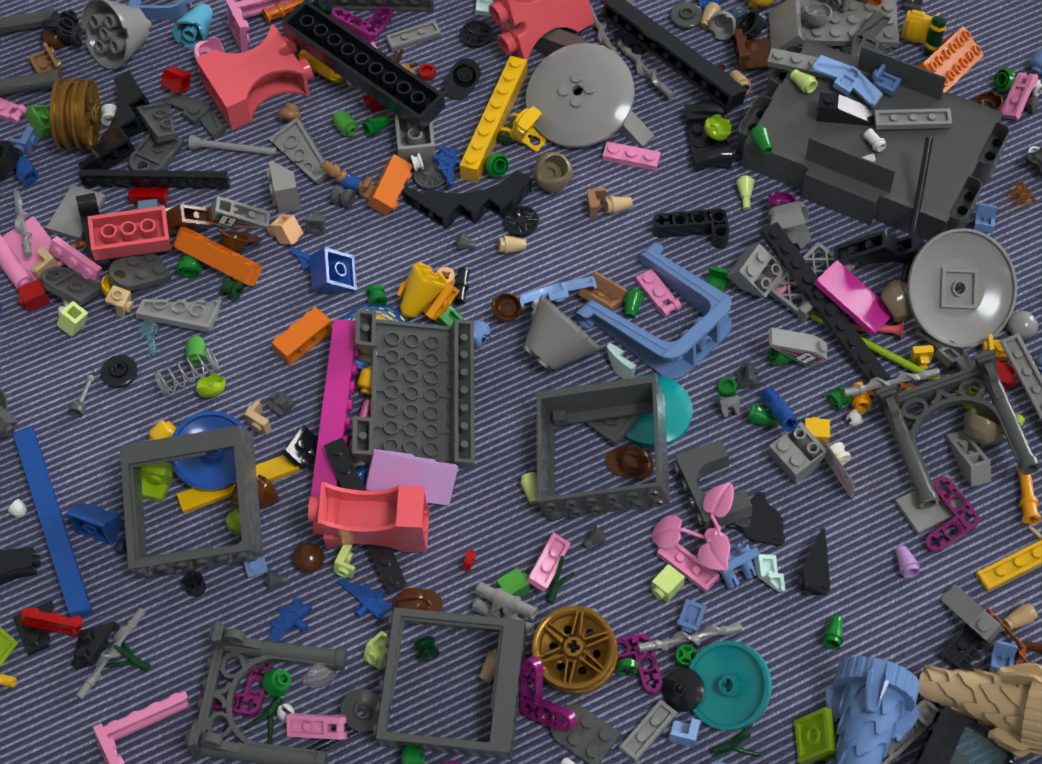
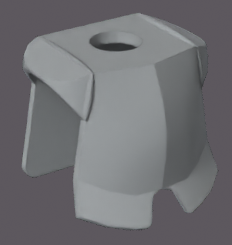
M796 201L772 207L769 210L768 218L771 222L770 225L778 222L792 243L798 244L800 249L804 248L812 239L806 225L809 211L804 203Z

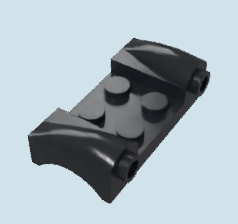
M715 101L684 106V118L694 172H699L711 166L731 169L732 159H735V149L731 148L727 139L717 141L709 137L704 131V122L707 118L717 114L724 118V115H727V110Z

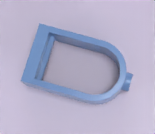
M129 0L128 5L139 7L149 20H173L180 18L188 11L189 6L192 5V0H179L172 5H141L142 0Z

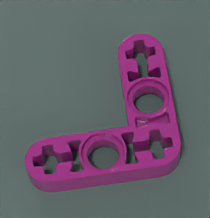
M381 6L368 21H365L345 9L336 7L332 9L330 17L362 39L373 42L390 23L393 11L389 7Z
M947 477L938 478L935 481L934 488L939 499L954 518L927 536L925 547L931 553L943 551L974 530L979 523L978 513L952 480ZM940 483L948 485L947 491L951 494L948 499L945 498L948 493L944 489L939 490ZM952 499H959L962 502V506L960 508H953L950 501ZM965 508L968 509L965 511L967 517L974 518L973 524H971L970 522L965 523L966 516L963 513H961L964 511ZM950 526L958 530V534L954 537L949 536L946 532V529ZM940 533H942L944 539L939 542V547L936 545L931 546V539L937 541L941 538Z
M637 634L615 639L617 645H624L627 649L625 653L618 654V661L625 658H634L638 663V673L644 692L648 695H657L662 689V678L654 650L639 652L637 648L639 641H642V643L650 642V638L645 634ZM629 643H632V647H633V651H632V652H630V644H629ZM595 650V651L593 652V657H594V658H598V657H599L598 655H596V651H597V650ZM650 660L653 666L650 669H644L641 666V662ZM652 674L653 682L657 683L656 688H652L649 685L648 675Z
M531 656L521 663L520 710L522 714L562 732H568L576 727L578 720L573 711L542 699L543 664L541 660L536 656ZM528 682L534 686V692L530 690ZM545 709L551 712L552 718L546 715Z
M272 662L266 663L267 667L263 668L262 676L269 669L273 668ZM259 666L250 671L244 693L235 692L234 699L236 703L233 706V715L254 718L260 714L266 690L264 686L259 691L251 689L252 684L255 682L263 684V677L259 676ZM205 690L200 692L199 698L203 697ZM215 700L213 711H223L222 704L220 703L219 705ZM251 703H254L256 708L253 707L251 708V711H248V708L246 706H250Z

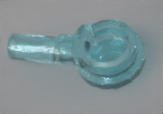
M737 4L732 8L731 14L736 20L750 10L743 4ZM761 14L760 16L766 20V14Z
M145 320L140 324L139 332L148 341L150 355L157 356L155 336L159 331V326L153 320Z

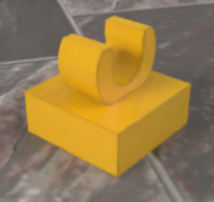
M933 345L913 346L910 361L918 363V366L923 369H928L927 364L931 362L934 354Z

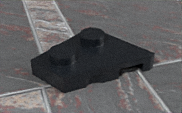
M49 601L36 608L42 612L52 613L54 604L52 601ZM21 614L13 617L29 656L49 647L50 631L20 625Z
M116 621L80 630L72 666L76 670L93 666L97 663L101 653L110 643L107 640L113 631L117 632L120 628Z

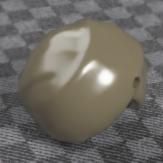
M556 152L544 153L536 160L533 172L534 180L547 192L557 193L571 182L573 177L572 165L564 154Z
M897 280L889 282L881 292V300L892 314L890 320L892 322L906 321L913 314L908 301L907 283Z
M976 406L966 412L963 420L965 432L977 444L993 446L1003 439L1004 433L1000 423L990 411Z

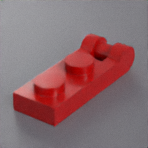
M23 607L20 625L69 636H78L83 620L78 615L69 618L55 612L46 613L37 608Z

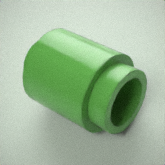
M339 110L334 114L333 123L345 137L352 136L357 132L358 124L348 112Z
M190 337L186 343V362L188 363L187 358H189L192 366L201 365L196 353L199 354L203 363L206 361L204 351L206 344L201 337Z

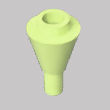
M747 175L741 176L736 180L738 190L743 199V210L751 209L750 198L755 182L753 178Z

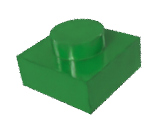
M450 305L438 317L437 321L442 326H452L454 319L464 320V318Z

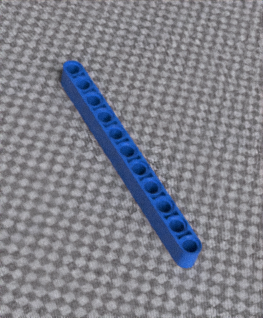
M33 426L13 432L14 440L70 617L75 615L82 617L93 613Z

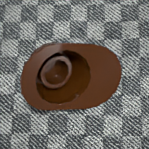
M218 229L221 233L220 245L238 254L246 249L249 242L257 243L262 241L259 236L254 234Z
M637 446L615 448L607 454L605 459L606 467L610 472L634 479L647 478L654 469L652 458L643 448Z
M407 588L394 598L392 611L394 612V607L441 612L443 603L438 593L433 590Z

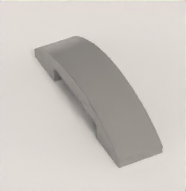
M924 698L916 705L920 712L919 717L900 744L894 743L891 738L888 755L883 757L882 764H891L930 727L934 715L939 709L929 700Z

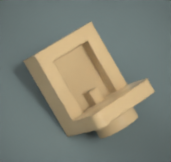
M113 285L105 302L116 306V316L124 318L126 313H130L133 307L131 292Z
M256 401L247 408L245 417L248 425L255 432H261L267 436L271 431L269 420L261 416L263 412L261 402Z

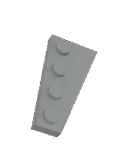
M298 117L268 138L317 184L330 176L319 167L325 162V159Z
M142 299L135 314L138 319L210 333L223 306L222 300H215V302H206V300L186 302V299L168 302V299Z

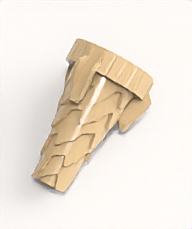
M1024 663L1000 667L996 673L974 669V672L960 669L948 670L925 664L924 671H922L919 678L920 688L918 694L921 697L939 703L941 707L947 705L965 717L977 719L979 724L995 727L988 732V739L993 740L999 746L1018 757L1023 758L1030 753L1042 755V667L1040 664Z

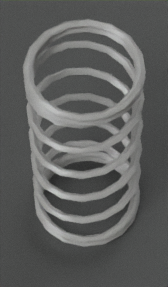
M209 348L204 350L207 360L212 367V372L204 365L199 354L196 353L202 367L203 376L197 373L189 358H187L193 374V381L186 376L179 362H177L183 377V386L175 379L170 368L167 367L173 380L174 390L168 387L159 371L155 373L156 382L162 393L167 396L169 395V390L175 392V382L180 387H185V378L193 383L195 381L194 372L199 377L204 378V368L209 373L219 370L218 362Z

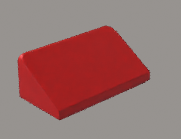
M132 187L127 198L130 204H138L140 200L158 199L159 204L167 205L169 188Z

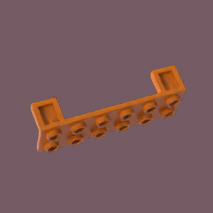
M962 26L947 36L934 53L916 66L946 77L943 95L983 57L980 46L973 41L971 33Z

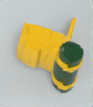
M908 10L901 38L909 42L925 45V53L931 55L941 46L947 20L939 16L940 13L938 12L936 16L932 17L926 15V12Z
M534 106L518 111L516 114L514 113L504 128L502 127L497 134L498 140L504 145H509L515 140L525 144L537 153L547 141L534 128L542 113ZM528 136L537 137L540 144L533 145Z

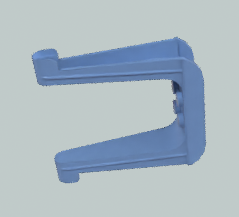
M654 242L639 255V260L648 270L653 269L666 285L704 315L695 321L694 326L690 330L686 329L680 339L666 342L593 300H589L574 313V316L578 323L586 329H590L594 325L598 326L660 376L677 380L687 375L731 332L732 322L728 312L731 310L732 301L729 294L723 293L662 256L664 247Z

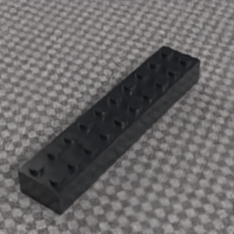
M307 0L299 5L281 23L283 34L286 38L418 130L422 131L445 108L444 94Z

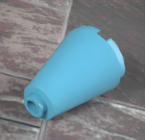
M201 3L177 20L172 28L175 40L178 43H183L185 48L194 50L198 42L207 40L213 16L212 8L207 4Z

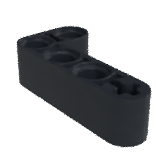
M95 193L76 196L89 259L102 267V269L109 268V259L95 261L91 251L87 216L100 215Z
M720 208L660 213L653 218L652 233L657 238L710 234L712 245L717 249H722L728 245L729 224L726 212Z

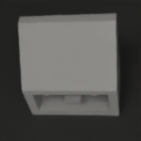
M270 161V169L266 171L274 207L278 206L279 214L301 210L294 172Z
M759 243L748 247L727 276L740 289L766 298L786 269Z
M802 422L798 424L794 431L787 432L769 445V456L795 485L811 474L828 453V450Z

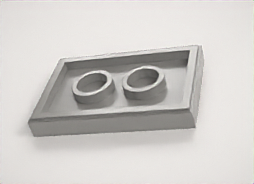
M786 0L769 12L771 48L785 50L787 46L793 45L802 39L800 0Z
M71 185L47 225V231L82 241L84 232L76 196L95 193L100 210L106 199L105 194Z
M946 474V475L942 476V477H947V478H949L950 480H952V478L949 476V474ZM940 483L939 490L944 489L948 493L947 497L945 498L948 499V497L951 495L947 491L948 485H942ZM916 490L895 500V504L917 536L954 518L941 500L933 508L921 509L917 501L918 495ZM952 499L950 501L953 508H960L962 506V502L959 499Z

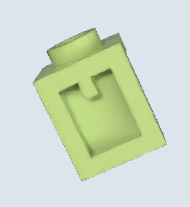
M352 544L343 545L334 562L333 571L343 578L349 577L353 579L355 574V566L350 565L354 553H351Z
M380 631L366 644L363 656L365 661L378 669L382 668L383 658L388 655V648L385 647L388 634Z

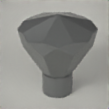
M1038 96L1028 98L1025 104V108L1031 113L1037 111L1039 106Z
M462 232L456 239V249L470 248L475 250L477 243L471 241Z
M594 526L589 538L583 541L587 548L594 544L607 543L604 531Z
M269 569L265 577L267 589L271 590L280 584H288V575H279Z

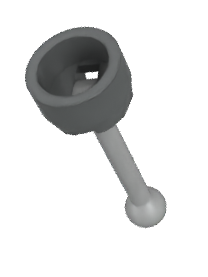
M93 375L87 376V383L79 401H74L70 405L68 413L76 418L83 417L86 409L83 400L90 384L95 380Z

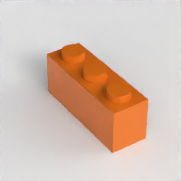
M393 154L387 161L367 205L384 215L394 211L399 203L397 198L402 196V190L405 188L403 186L404 183H407L412 176L410 171L413 165Z
M317 307L306 312L300 320L291 324L284 333L276 336L271 342L274 353L290 367L332 332L331 320Z

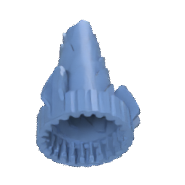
M854 656L840 661L834 684L826 689L827 708L832 709L834 727H837L836 734L839 735L836 747V764H882L883 757L888 755L891 738L894 743L900 744L920 714L916 707L920 682L912 672L896 663L875 657Z

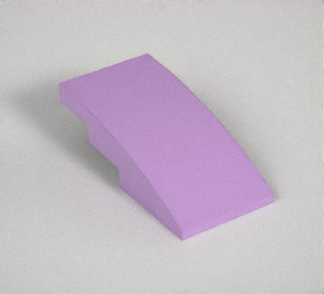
M373 449L365 489L376 491L390 489L398 485L425 486L428 503L449 506L458 466L456 464L436 462L435 459L415 457L409 453Z

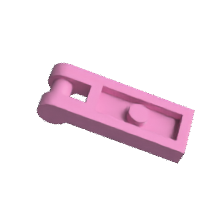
M1022 72L1017 74L1001 110L1003 113L1002 118L1019 120L1032 88L1038 82L1037 74L1031 73L1026 75V73Z
M0 98V118L13 124H18L20 117L26 114L27 108L22 104L17 105Z
M653 269L636 276V283L663 317H667L670 315V312L678 311L682 308L679 300L675 299Z
M289 713L286 715L287 737L346 739L347 731L344 724L347 723L346 715ZM331 724H336V731L331 730Z

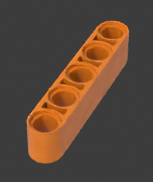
M179 228L173 243L175 248L247 285H256L262 266L189 228Z

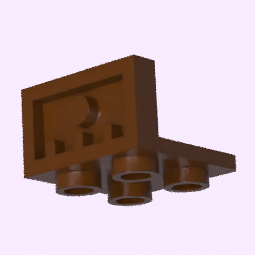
M735 29L733 45L738 71L773 68L767 66L771 51L769 39L747 40V37L743 36L742 29Z

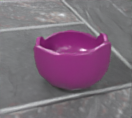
M776 191L773 195L771 193L768 194L769 209L796 202L794 196L786 192Z

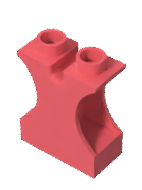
M492 0L493 3L489 5V13L492 19L500 25L502 34L497 37L502 51L506 55L512 53L518 58L526 59L527 61L536 42L548 31L559 27H567L579 32L595 23L589 0Z
M274 24L270 26V31L265 40L249 51L232 54L214 50L196 58L201 81L232 130L252 122L256 109L273 96L285 93L310 96L307 80L314 78L307 59L297 60L295 55L298 54L295 43L285 36L282 37Z
M321 482L320 496H310L309 522H313L314 535H323L327 549L349 544H370L393 548L401 552L427 553L429 508L425 486L398 485L385 490L361 491L345 489Z

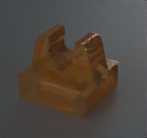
M1022 180L1015 183L1016 187L1010 192L1012 198L1020 196L1015 201L1018 206L1026 203L1030 205L1036 200Z

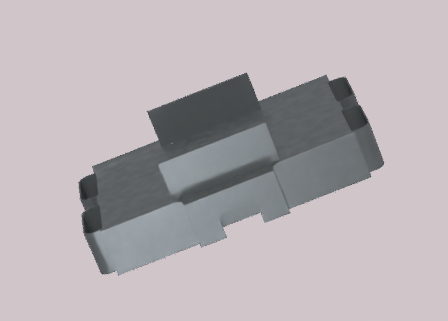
M807 38L802 47L794 44L787 46L785 51L814 57L823 55L849 66H854L872 84L873 72L884 64L886 65L885 72L900 78L901 84L893 96L883 93L874 110L950 108L952 127L875 130V123L873 126L818 122L817 106L820 92L840 94L868 107L870 106L854 91L847 96L832 87L835 82L834 80L815 77L818 82L816 89L812 93H804L790 79L792 71L773 68L769 77L767 96L761 95L755 98L738 127L736 153L742 157V167L802 190L801 198L871 226L872 222L876 220L909 233L926 137H931L934 139L917 235L929 241L944 231L965 228L974 212L981 186L988 184L1004 151L1010 130L1007 125L1000 123L1003 113L949 92L942 95L946 77L864 46L861 47L859 58ZM759 125H763L764 128L768 129L770 143L773 148L770 153L765 155L762 154L761 150L750 138V131ZM868 129H873L880 138L885 139L887 145L883 151H874L872 145L864 139L863 135ZM874 153L876 161L872 162L862 157Z

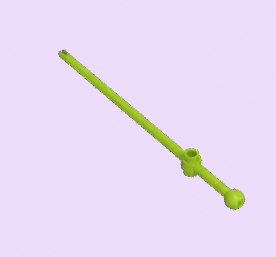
M816 312L810 314L812 320L826 326ZM861 336L869 349L916 374L922 370L927 371ZM941 377L928 378L927 380L934 381L940 379ZM972 386L967 391L964 390V394L975 396L980 390ZM958 389L951 391L952 393H956V395L959 396ZM962 404L964 408L969 410L976 406L970 404ZM1016 414L1022 427L1025 419L1022 415Z

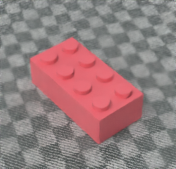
M165 206L87 216L91 251L95 261L172 250Z

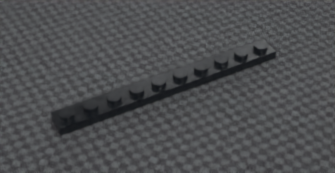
M776 222L762 229L760 234L866 382L875 377L887 381L890 376L840 307L814 284L818 277L779 223Z

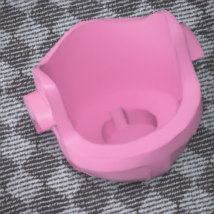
M212 36L209 40L198 42L194 47L193 53L196 59L214 50L225 53L221 41L217 37Z

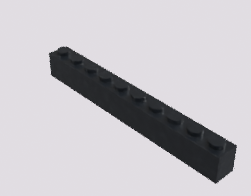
M608 0L605 2L602 17L727 111L743 104L747 89L628 1Z

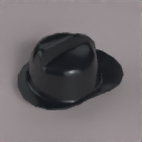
M753 8L736 19V29H742L743 36L755 38L767 27V22L760 16V9Z
M466 58L455 63L444 81L446 94L455 100L466 98L480 79L481 69L474 60Z

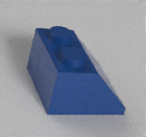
M326 247L310 255L312 291L324 294L357 291L354 255Z
M82 502L66 513L76 533L113 545L124 525L116 511H106L92 503L89 505Z

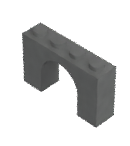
M721 440L675 455V464H673L675 474L677 476L680 475L682 479L680 483L683 491L689 494V505L691 509L695 508L697 512L695 516L698 525H703L705 532L709 528H715V525L710 518L711 513H707L703 508L706 494L699 489L698 482L706 474L729 467V455ZM745 489L734 492L732 506L724 517L719 518L715 515L719 526L722 527L752 516V504Z

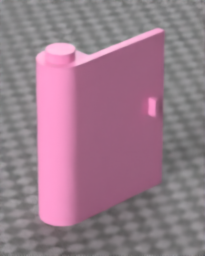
M34 216L25 221L27 231L32 233V236L29 238L32 244L31 257L27 258L24 256L23 247L21 246L22 234L18 233L15 228L3 236L0 235V267L16 289L39 279L30 270L32 266L41 260L36 251L41 247L47 252L50 250L52 239ZM54 257L59 267L64 265L63 262Z

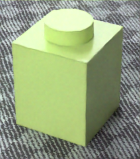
M72 301L60 312L57 326L72 337L84 327L88 312Z
M668 564L652 581V593L658 599H663L668 603L684 586L685 576Z

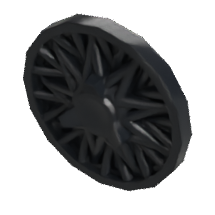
M473 20L467 22L461 28L460 38L467 46L482 47L491 42L493 29L484 21Z
M517 206L507 211L504 216V225L510 234L527 236L536 231L539 226V217L532 208Z
M113 356L102 365L100 371L101 378L106 385L112 388L126 387L137 377V364L129 356Z

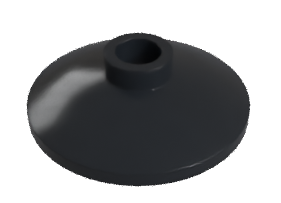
M677 668L665 678L663 696L666 703L674 710L679 712L692 711L703 700L704 683L700 675L690 668ZM680 685L683 687V692L681 694L678 692V687Z

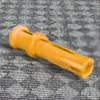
M1017 465L1022 495L1020 500V507L1023 509L1022 522L1028 525L1039 523L1041 521V515L1038 514L1037 508L1039 501L1034 496L1032 475H1022Z

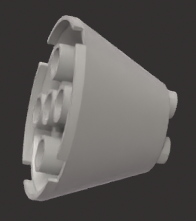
M90 0L86 3L82 12L81 26L82 29H85L87 37L85 39L86 46L97 63L106 69L122 67L148 39L149 29L152 27L150 20L146 18L139 7H132L111 0Z
M544 295L539 297L525 342L526 345L523 348L537 358L540 364L552 371L600 350L601 347Z

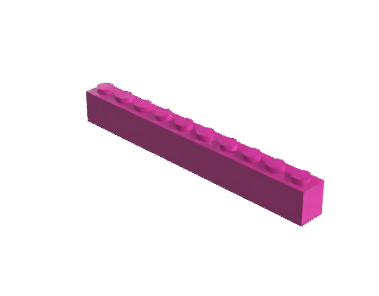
M334 319L311 496H320L321 482L340 487V482L323 445L343 437L346 446H349V436L346 435L347 430L351 428V418L349 417V411H353L351 394L355 393L356 383L353 381V378L358 372V364L355 362L356 357L359 358L360 349L355 347V320Z

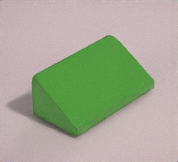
M45 105L28 106L25 116L31 126L34 127L39 139L51 135L50 112Z

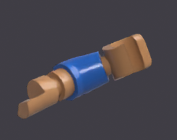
M328 160L319 166L328 175L334 176L337 185L343 186L346 190H355V192H359L361 197L369 201L375 185L371 184L373 181L372 177H366L363 181V178L349 171L340 170L339 165L335 162L331 164Z

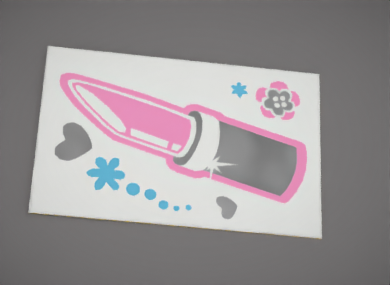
M823 437L822 445L828 450L824 458L853 501L855 484Z

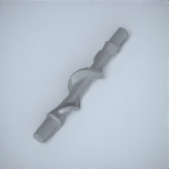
M591 5L595 22L591 26L598 29V40L608 49L619 55L617 49L611 44L604 32L607 24L598 21Z
M623 41L617 43V47L624 55L636 63V71L639 75L650 77L652 83L669 99L674 97V93L667 87V84L661 82L656 77V69L650 71L642 63L641 54H634L631 48L624 45Z
M15 190L13 198L17 217L14 221V227L18 233L22 234L21 246L23 247L24 256L28 258L32 256V244L29 241L32 233L27 231L25 219L29 215L27 212H23V200L21 199L20 191Z
M938 368L927 371L922 370L917 374L901 372L894 379L888 381L875 377L867 382L866 385H857L856 387L843 389L844 397L857 394L862 395L867 391L881 388L885 385L895 384L897 386L899 383L912 380H926L940 376V370Z
M139 607L133 617L128 620L127 625L120 628L114 634L113 646L107 654H101L96 663V669L76 693L79 699L83 700L89 690L95 685V682L101 678V671L109 660L121 656V653L114 649V645L120 647L127 635L137 627V624L146 613L144 609Z
M738 623L729 626L723 625L719 628L709 625L700 633L692 635L679 631L671 639L663 641L653 639L650 642L637 644L639 652L654 649L656 651L658 649L667 651L671 645L687 641H693L697 646H700L702 638L717 635L727 636L728 634L742 632V625Z

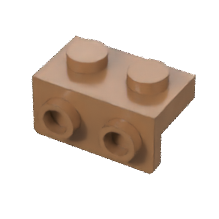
M46 42L42 43L45 50L28 56L36 73L59 69L60 75L63 77L61 69H63L62 63L59 58L55 59L56 53L53 47L49 48Z
M596 271L592 276L595 278L597 289L590 286L580 288L578 295L582 296L586 301L593 300L611 311L622 305L627 291L624 287Z

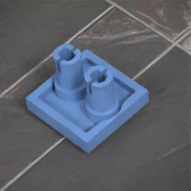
M740 542L730 545L728 570H714L722 574L728 589L734 588V584L736 586L740 584L733 570L738 566L741 567L745 579H750L757 575L751 559L760 555L758 548Z

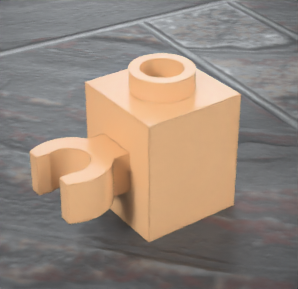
M281 214L267 228L271 236H276L279 244H295L298 238L304 234L294 215Z

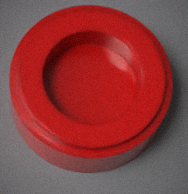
M430 63L422 64L418 68L419 78L423 81L433 80L436 77L435 66Z
M468 550L462 565L463 570H471L477 555L475 551Z

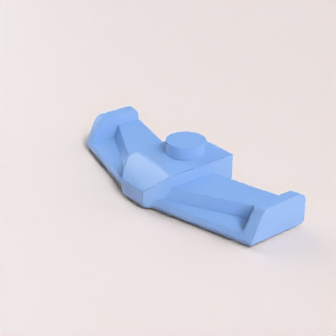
M820 55L809 70L836 79L832 87L847 96L854 91L873 109L883 96V93L859 69L826 56Z
M590 276L552 284L519 295L522 308L525 307V303L539 299L541 295L549 296L550 301L561 302L566 299L565 297L569 296L568 291L590 286L597 289L595 278Z

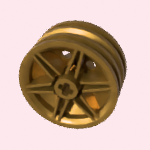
M58 78L55 80L50 98V125L52 137L58 149H74L75 147L78 149H91L98 142L101 126V106L98 88L93 79H77L74 81L72 78L66 80Z
M582 606L559 608L541 621L533 637L532 653L543 664V678L551 687L559 692L568 695L592 693L605 685L615 671L618 661V648L613 631L608 622L592 609ZM566 626H570L572 628V632L570 634L564 633V628ZM592 630L593 635L586 637V631ZM557 643L558 648L551 650L550 644ZM574 644H577L579 650H576V653H572L570 649ZM595 650H599L601 652V655L598 658L593 657V652ZM559 663H563L565 665V669L563 671H559L557 669V665ZM585 667L587 669L585 674H579L578 672L579 668Z

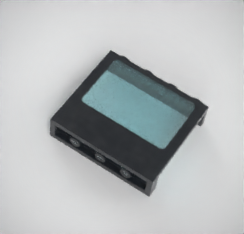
M944 705L936 711L913 764H1012L1014 756H1012L1013 753L1002 748L993 740L988 739V730Z

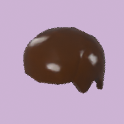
M43 29L41 32V43L46 42L48 47H53L54 50L64 48L65 42L68 41L60 39L53 30Z
M994 91L981 93L974 101L999 112L1003 107L1002 95H997Z
M502 293L493 299L491 308L494 316L499 321L511 322L521 314L520 300L514 294Z
M311 542L302 543L294 550L292 562L297 571L303 574H312L322 567L325 554L317 544Z

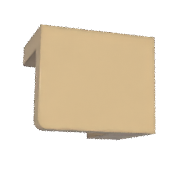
M43 247L36 251L41 260L30 268L31 272L40 280L44 270L59 267L54 257Z

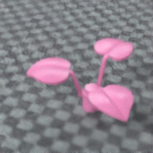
M726 483L716 486L705 495L703 508L707 513H711L710 518L715 525V528L707 529L705 535L686 528H680L682 520L677 516L670 515L657 523L653 530L652 540L662 549H671L680 541V532L699 537L707 542L698 551L700 563L712 570L727 571L730 543L727 535L721 532L722 527L718 525L715 515L722 518L729 512L734 496L733 484Z

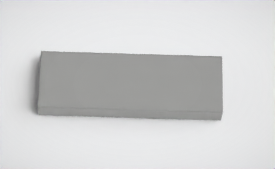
M433 20L386 35L385 38L391 52L441 37V31L436 21Z
M660 699L619 746V751L634 763H637L674 720L678 712Z

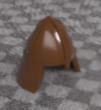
M258 475L259 509L271 507L279 502L277 490L266 477ZM237 482L232 494L233 505H239Z

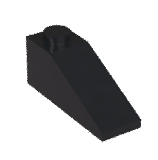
M820 92L817 106L818 122L873 126V108L840 94Z
M825 529L820 530L803 566L802 573L798 575V588H802V596L828 595L830 576Z

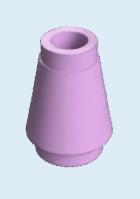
M906 546L898 547L895 553L900 574L904 575L905 578L917 576L920 573V564Z

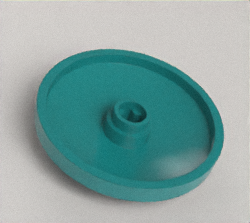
M656 375L665 394L667 446L681 439L689 429L692 421L693 407L688 393L679 383L670 378ZM653 413L642 414L624 438L640 447L655 448Z
M719 641L703 648L692 660L689 668L700 675L705 688L702 702L693 710L701 721L720 730H738L753 724L761 717L770 701L772 680L766 662L756 650L736 641Z

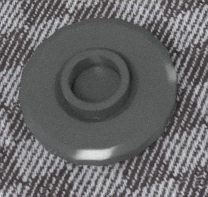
M691 2L676 4L670 13L671 21L679 28H695L701 22L703 10L700 6Z
M434 160L424 161V169L419 168L416 172L414 170L415 183L423 189L434 190L446 183L443 173L437 170L439 163Z

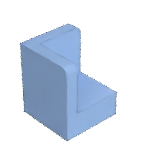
M692 718L691 724L675 720L669 734V742L695 748L701 720Z

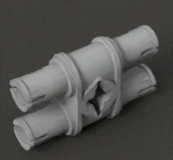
M480 582L475 590L476 595L484 597L492 603L491 605L477 598L473 603L472 611L487 617L523 620L518 617L517 613L530 620H534L537 615V607L522 601L520 596H514L505 592L503 588L496 589ZM525 621L527 628L526 636L529 637L534 630V624Z

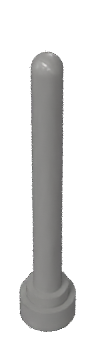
M190 135L188 147L192 150L207 147L275 155L277 153L275 148L202 140L198 135Z

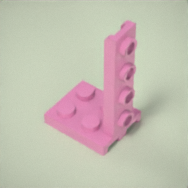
M225 0L228 6L226 9V15L229 21H226L227 26L241 53L248 51V43H250L247 33L249 25L247 20L243 18L262 14L263 8L268 9L274 7L277 3L284 4L292 0H242L238 2Z
M186 691L174 693L168 699L154 702L148 708L141 711H133L121 720L109 722L105 727L102 726V723L93 726L96 733L95 737L98 741L97 745L105 763L124 764L121 755L117 753L114 741L187 709L189 704Z

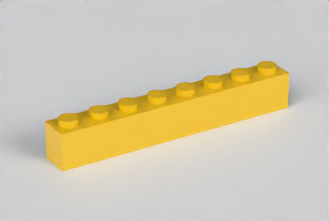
M510 55L459 165L461 179L475 183L479 182L485 169V160L492 154L498 140L497 134L504 127L527 77L528 67L526 59Z

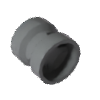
M335 185L330 200L332 203H341L344 207L350 208L355 200L356 193L355 190H346L343 186Z

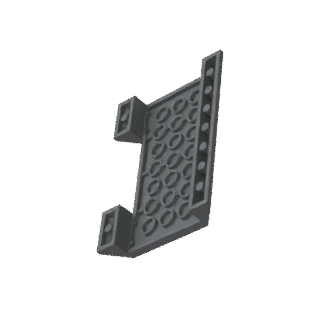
M356 309L355 347L372 357L370 417L353 416L352 455L367 465H370L373 449L409 453L415 457L435 459L436 462L456 464L458 469L474 465V321L454 319L452 326L380 320L376 319V311Z

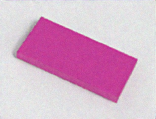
M838 260L814 282L823 293L872 337L892 317L885 303Z

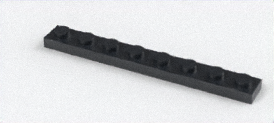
M80 169L79 173L83 186L230 189L231 184L228 171Z
M343 437L323 445L341 487L366 491ZM367 544L388 594L408 586L392 548Z

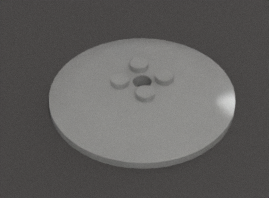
M592 43L568 45L551 53L537 66L527 87L526 107L529 109L534 106L542 113L535 128L552 143L570 148L592 146L612 136L628 118L634 101L633 78L626 63L612 50ZM577 88L583 89L580 95L576 96L573 94Z
M967 228L944 231L927 241L916 254L908 275V301L919 326L936 341L953 347L977 346L986 341L988 334H992L995 337L1005 327L1013 313L1017 299L1015 269L1004 248L989 235ZM957 283H959L962 287V290L959 294L955 291V285Z

